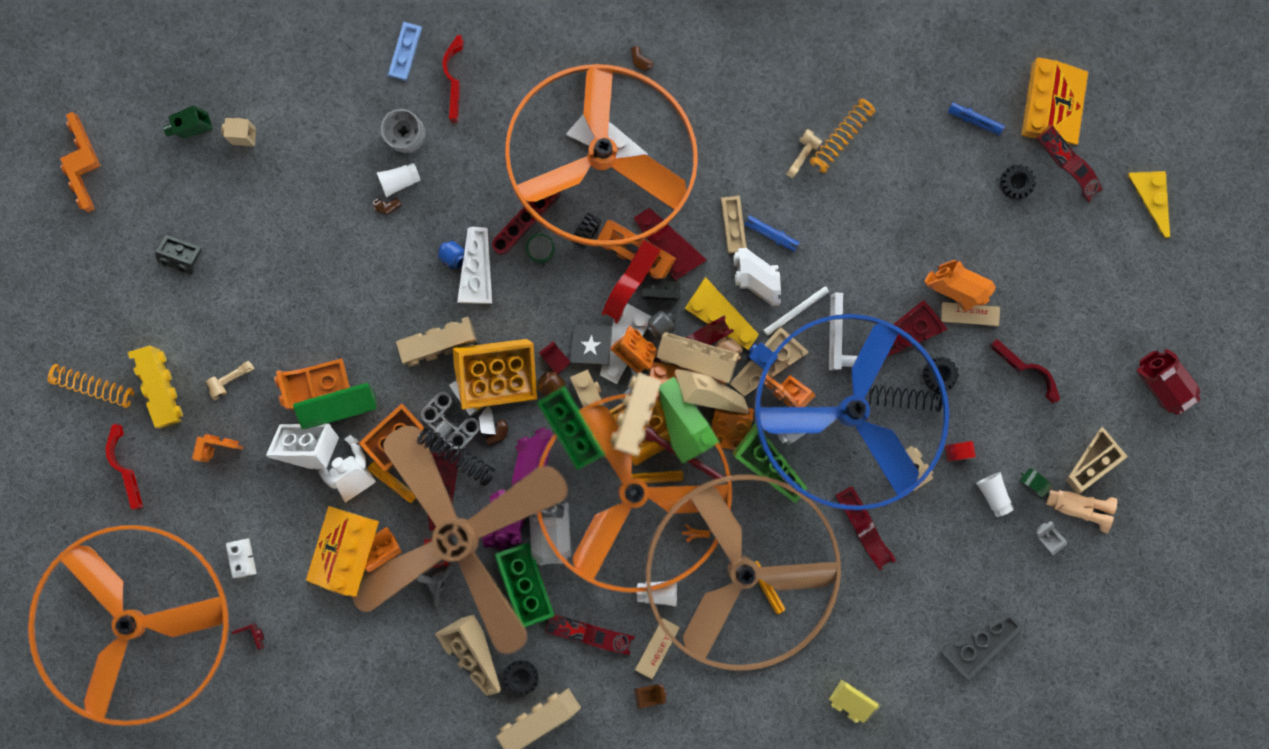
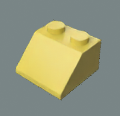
M843 680L840 681L829 698L833 702L831 704L832 707L840 712L844 709L849 713L847 717L856 723L859 720L864 723L879 706V704Z

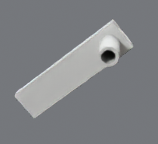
M834 293L831 295L830 316L842 315L843 293ZM843 319L830 321L829 371L841 370V366L852 367L857 356L842 355Z

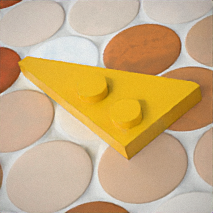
M1166 171L1128 173V178L1131 179L1137 189V193L1142 198L1149 214L1154 218L1159 231L1165 238H1169Z

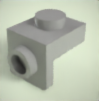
M1052 521L1042 524L1037 529V539L1052 556L1067 545V541L1054 528Z

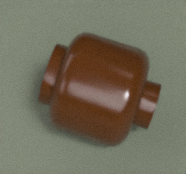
M547 371L537 380L539 383L537 389L544 397H547L563 386L565 387V381L556 372L549 373Z

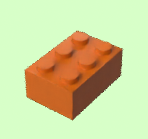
M402 403L359 442L362 448L384 472H389L394 467L384 451V441L387 436L404 426H414L421 431L425 428Z

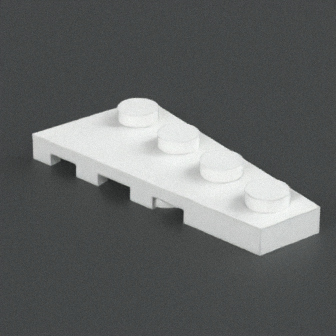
M584 115L566 133V136L587 146L595 139ZM609 122L608 138L612 139L617 146L616 158L642 154L648 155Z
M470 227L467 230L457 303H492L487 228Z
M627 304L620 322L616 324L613 321L611 346L624 335L629 326L637 329L643 337L647 326H649L648 320L652 316ZM611 351L609 366L602 365L600 376L617 384L627 364Z

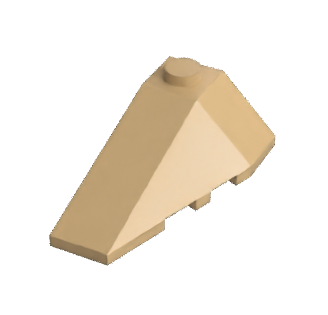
M678 369L675 371L684 402L744 414L749 412L744 396L710 376Z
M474 615L461 618L435 634L444 650L449 655L453 652L460 659L459 667L461 669L464 667L472 672L470 675L471 680L486 696L501 691L484 632Z

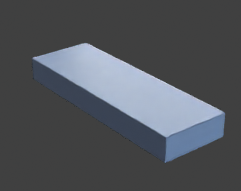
M403 22L388 73L389 77L407 81L421 34V26Z

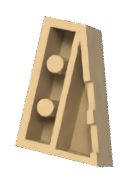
M1101 427L1066 481L1077 494H1081L1128 456L1107 431Z

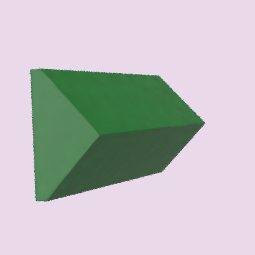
M364 383L293 403V408L301 429L305 430L376 410L377 401L375 392L370 384Z
M564 386L537 402L577 470L605 455Z
M530 543L494 554L511 607L523 626L527 627L554 617L555 615L536 560L532 558Z

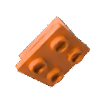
M631 326L627 327L624 335L610 348L613 353L637 374L641 373L645 368L647 370L651 368L657 353L654 344L647 341L637 329Z

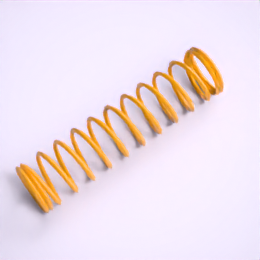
M859 99L858 105L853 106L854 111H849V117H844L845 123H839L840 129L836 128L834 130L835 134H830L831 140H825L826 146H821V152L818 151L816 152V157H811L810 163L813 166L817 163L821 167L819 169L820 172L826 173L827 168L830 167L818 157L817 153L825 155L829 161L834 162L830 156L823 152L822 147L831 150L835 156L839 157L836 151L829 148L827 141L834 143L838 149L844 151L839 144L832 140L831 136L840 138L845 145H848L846 140L838 136L836 130L846 133L848 138L853 139L848 132L842 129L841 124L849 126L854 133L858 134V131L847 124L845 119H851L856 122L858 127L863 128L858 121L851 117L850 113L861 116L862 121L867 122L864 116L856 112L855 107L862 108L868 116H872L876 111L868 101ZM864 104H866L870 109H865L863 107Z
M54 364L49 370L47 380L50 384H59L60 387H64L66 385V388L68 390L73 388L75 392L81 391L82 394L88 393L90 397L95 395L96 399L102 397L103 401L109 400L112 404L117 401L118 406L123 405L124 408L129 407L131 404V401H128L126 404V400L129 394L133 397V388H127L123 397L122 404H119L118 396L120 389L121 392L123 391V385L119 387L116 400L112 402L111 393L112 389L113 391L115 390L116 383L112 384L109 397L107 399H104V389L105 386L107 388L109 385L108 380L104 383L102 395L100 397H97V385L98 383L99 386L101 385V378H99L96 382L95 392L92 395H90L89 386L91 380L92 383L94 382V376H91V378L89 379L87 391L82 392V382L84 377L85 380L87 379V373H85L81 379L80 388L78 390H75V379L76 376L77 379L79 378V371H77L74 376L73 386L71 388H68L67 379L69 373L70 376L72 375V369L68 371L66 375L65 384L63 386L60 385V376L62 370L63 374L65 373V366H63L60 370L59 364ZM55 368H56V372L58 371V373H59L58 382H57V383H55V381L57 380V377H56V378H55V377L53 378V372H54V369H55Z

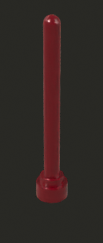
M648 425L643 440L646 442L650 441L651 443L655 442L676 455L671 447V443L657 435L655 428ZM696 458L687 461V463L713 479L724 477Z

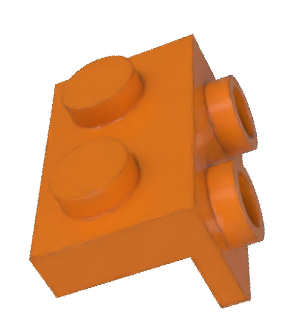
M388 527L380 530L374 536L365 566L369 573L402 553L395 536Z

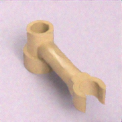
M809 129L805 131L803 137L799 140V142L805 145L803 151L786 173L790 178L796 175L812 148L816 150L822 142Z
M249 361L243 363L238 369L219 380L216 377L208 379L206 384L212 399L217 400L220 398L219 394H222V396L227 394L224 388L225 384L254 370L255 368Z

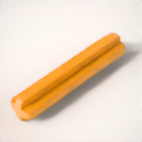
M372 462L367 469L406 501L412 503L416 499L413 492L389 472H384L376 462Z
M681 470L631 474V478H638L645 483L674 482L684 479L683 471Z
M754 561L758 567H761L758 561ZM759 578L757 582L775 613L780 614L785 611V607L774 588Z

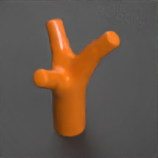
M685 524V527L689 531H682V535L689 536L686 539L687 542L694 538H710V530H697L688 524Z

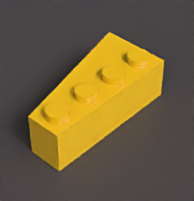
M150 345L127 352L129 358H134L136 366L133 369L135 375H138L139 379L143 382L140 388L144 397L149 399L146 405L155 428L161 429L182 422L183 412L175 401L177 392L174 387L171 388L170 380H172V376L164 364L167 361L165 353Z

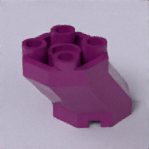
M543 427L536 430L534 436L530 438L524 436L517 440L518 445L515 447L518 451V457L511 482L513 486L538 468L542 454L553 436L550 429L546 430ZM551 448L545 458L543 466H547Z
M505 489L498 490L490 496V503L505 493ZM526 518L483 536V547L498 548L500 551L510 549V546L520 543L522 541L521 531Z

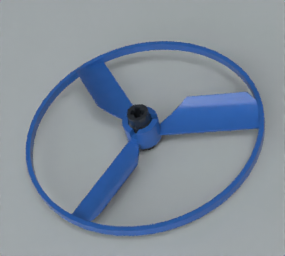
M842 314L824 317L804 325L787 337L773 352L764 367L758 383L755 398V419L758 436L769 462L793 489L803 496L828 507L843 510H865L895 502L909 494L926 479L938 462L946 442L949 427V405L945 385L939 370L926 350L914 338L897 326L884 320L865 315ZM854 319L876 324L873 326L852 366L853 395L842 400L838 407H760L762 387L770 365L781 349L796 335L812 326L833 320ZM898 334L912 344L926 360L936 378L942 397L943 428L941 439L933 460L919 479L918 469L895 432L865 421L870 414V407L864 398ZM837 418L845 426H855L897 496L880 503L860 506L842 505L820 499L799 487L784 473L768 448L763 429L769 433H820Z

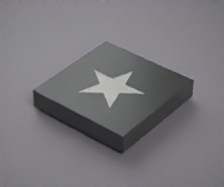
M574 325L571 363L609 366L612 327Z

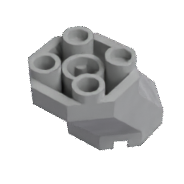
M560 502L542 510L541 515L552 543L567 560L571 556L572 547L569 504L567 502L565 504ZM537 513L530 515L532 558L539 565L564 564L549 546L540 527Z

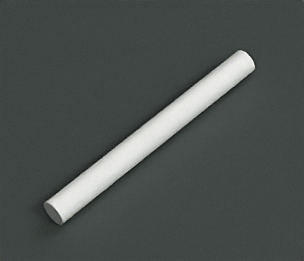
M826 286L763 331L769 336L827 295L829 290Z

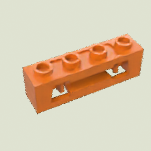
M607 220L597 240H620L636 236V234L613 220ZM645 239L633 242L632 244L640 247ZM624 245L601 246L608 251L611 249L616 251V255L623 260L629 259L632 261L636 252ZM662 249L658 255L662 259L657 258L654 264L656 267L652 266L648 274L657 280L659 278H666L676 260L675 257Z

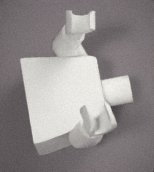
M348 435L344 440L350 444L355 458L350 456L344 461L341 458L334 459L332 462L333 468L330 471L327 469H316L319 470L318 473L329 487L338 489L345 503L376 482L372 473L366 467V455L361 447L357 445L358 440L353 438L352 435Z

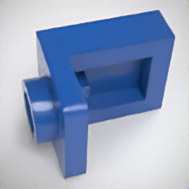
M760 342L758 346L754 344L749 349L748 353L750 355L748 359L764 370L773 352Z

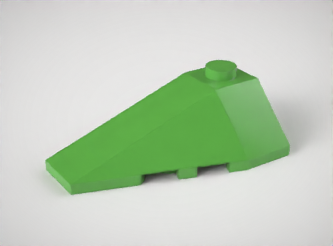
M675 377L661 384L658 393L666 419V427L669 431L671 447L681 464L719 443L696 406L684 402L679 383Z

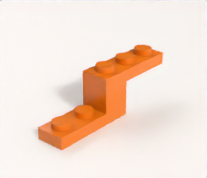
M71 112L66 114L68 119L66 124L69 130L74 132L76 137L74 142L79 150L60 158L62 162L60 166L63 173L69 177L70 182H68L70 189L78 197L76 199L77 205L80 209L90 212L95 210L80 175L101 165L78 115Z

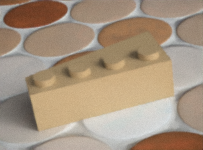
M469 317L462 318V323H447L442 330L440 328H433L426 331V335L422 336V333H418L396 341L401 361L404 365L408 364V367L418 365L419 360H435L438 358L437 355L442 353L445 356L453 354V348L473 346L475 343H478Z
M665 332L662 335L657 358H660V361L664 363H674L681 368L691 369L729 383L733 376L739 353Z
M638 373L636 377L632 376L629 387L632 388L630 395L626 394L623 406H625L624 413L619 414L616 423L619 425L617 433L613 432L610 443L613 444V449L638 456L640 449L637 448V445L644 438L645 429L643 428L650 419V407H653L661 380Z
M569 688L560 694L556 692L547 698L548 702L545 704H537L531 708L532 712L528 715L523 713L515 719L517 722L513 725L507 723L501 727V733L496 737L504 749H522L571 718L581 707Z

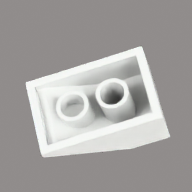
M280 424L266 456L308 469H326L339 437L329 424H322L305 430L301 429L300 424Z

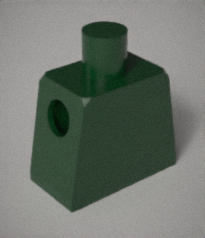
M194 105L170 115V124L163 126L167 137L176 135L183 139L213 130L208 112Z

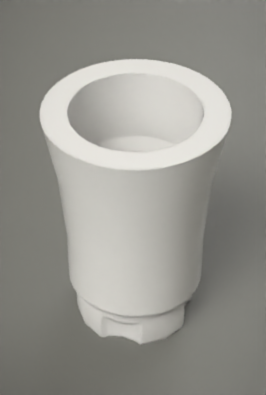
M414 163L388 171L377 172L386 198L401 189L414 185L415 182L421 181Z
M1001 472L992 474L976 483L996 517L1013 511Z
M665 581L651 582V586L663 583ZM646 582L645 584L637 583V587H646ZM677 582L652 590L654 603L676 607ZM647 591L637 592V602L650 603Z

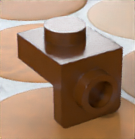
M663 684L648 685L634 689L637 708L666 704L667 693Z

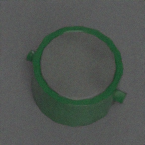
M535 232L536 235H533L526 244V251L533 262L545 266L555 254V245L548 235Z
M1031 468L1026 473L1022 471L1021 475L1023 477L1019 480V483L1027 491L1039 499H1042L1045 494L1047 496L1050 495L1048 491L1052 485L1045 477Z

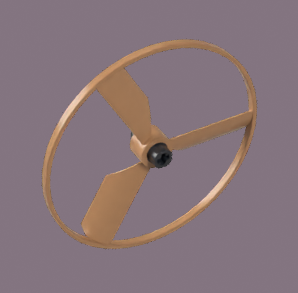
M733 475L718 478L702 484L682 497L669 510L658 526L651 541L646 562V587L649 602L658 623L669 639L694 659L713 667L728 670H753L771 666L791 657L804 648L817 635L830 616L838 595L841 576L840 553L831 526L820 509L809 498L797 492L790 485L759 475ZM734 480H760L780 485L799 495L815 510L825 525L832 542L835 562L758 567L750 558L741 556V527L718 490L712 486ZM691 498L730 559L727 574L733 583L704 594L683 635L685 644L683 646L666 628L656 609L651 589V563L656 543L666 523ZM759 578L777 590L817 588L828 586L834 582L830 601L820 621L813 631L792 650L771 660L747 665L724 664L706 659L741 589L753 587Z

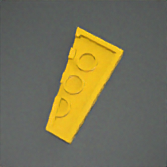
M705 277L685 307V310L706 324L725 315L726 319L724 320L729 329L734 330L733 333L726 337L733 338L740 346L749 350L759 334Z

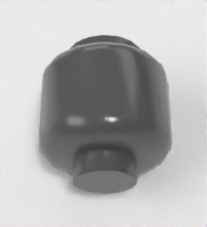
M658 311L648 320L649 326H647V329L654 338L657 339L659 337L662 339V335L665 332L671 333L675 330L673 322L676 320L670 312Z

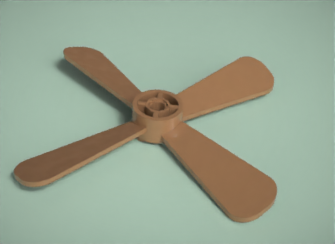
M404 426L395 430L384 441L385 454L432 519L436 529L432 536V542L387 561L370 573L368 571L363 572L357 596H352L355 606L363 612L372 611L442 559L458 561L495 648L504 654L517 651L526 643V629L474 552L478 547L480 537L563 501L567 495L566 482L556 469L549 466L539 467L469 520L457 518L429 447L425 449V443L423 445L417 444V438L421 430L414 426ZM453 535H456L458 538L457 545L452 540Z

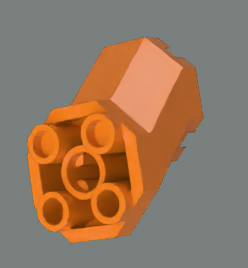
M957 260L941 264L937 267L939 269L938 272L934 274V271H931L924 280L928 288L955 300L963 311H967L976 305L982 306L990 301L989 297L996 288L991 280L965 269L960 261L957 262Z

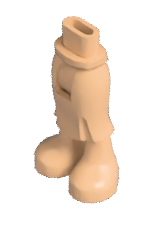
M1049 491L1050 495L1047 497L1046 505L1053 506L1055 510L1063 514L1099 524L1100 531L1104 533L1109 532L1114 517L1095 513L1093 509L1095 508L1114 515L1117 508V498L1109 497L1104 501L1069 491Z

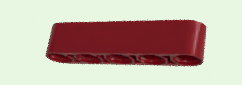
M562 191L541 199L545 202L542 208L535 207L536 201H528V204L542 217L561 196ZM524 207L493 239L492 248L496 254H507L537 222L533 217L529 222L522 221L523 215L529 214ZM517 228L519 233L516 236L509 235L510 229ZM498 242H505L506 247L503 250L496 249Z

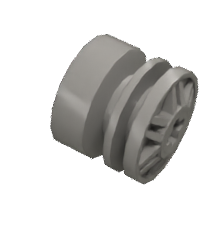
M395 109L383 118L381 124V135L384 141L397 152L404 154L413 153L425 141L426 131L422 121L409 110ZM406 129L409 132V134H405L404 137L401 134V132H404Z

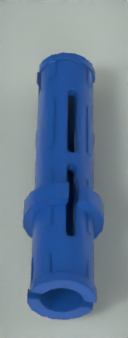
M952 102L948 113L963 119V122L968 121L998 136L1001 135L1005 125L972 111L973 109L970 107L967 109L955 102Z
M752 215L748 216L747 219L754 224L746 221L744 226L775 241L776 245L780 244L795 252L796 247L790 245V243L798 246L799 241L785 235L784 231L780 232L752 217Z

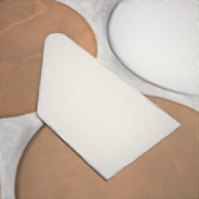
M487 406L479 417L481 433L496 434L492 410Z

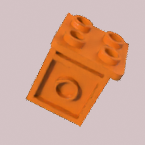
M342 358L293 371H276L277 376L274 377L277 388L280 387L282 394L279 395L281 406H285V409L294 411L293 403L350 388Z

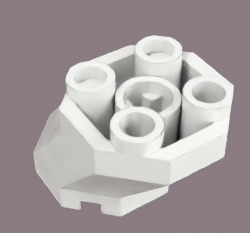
M738 249L734 255V267H738V271L735 274V285H739L740 289L748 288L771 306L780 305L781 299H778V295H781L780 273L777 272L779 269L778 265L770 266L748 249Z

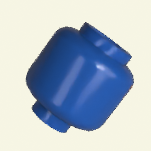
M455 241L445 242L439 247L438 258L449 269H459L463 265L465 249Z

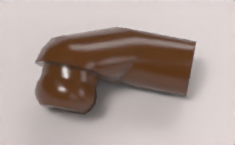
M640 46L631 47L633 64L642 70L651 69L653 61L641 56Z
M397 197L389 203L381 201V199H375L372 203L374 210L383 214H390L402 206Z
M505 420L497 421L496 434L485 437L489 446L506 438L509 428Z

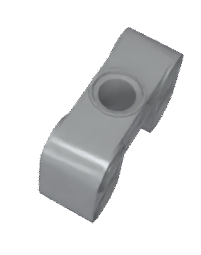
M439 392L423 408L421 418L434 429L435 433H440L441 437L447 438V441H453V446L454 439L457 436H461L464 441L459 447L464 449L481 431L480 423L474 418L466 419L459 427L453 422L450 423L451 420L444 414L452 407L453 398L446 392ZM443 396H447L449 399V403L446 406L439 404V400ZM429 410L435 411L436 415L433 420H427L426 413ZM470 422H475L477 425L476 431L468 432L467 425Z

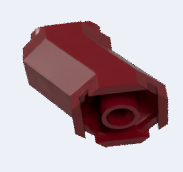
M1169 349L1164 350L1165 353L1152 351L1140 360V368H1137V372L1157 399L1159 405L1168 413L1173 412L1175 415H1180L1200 401V389L1181 364L1176 354Z

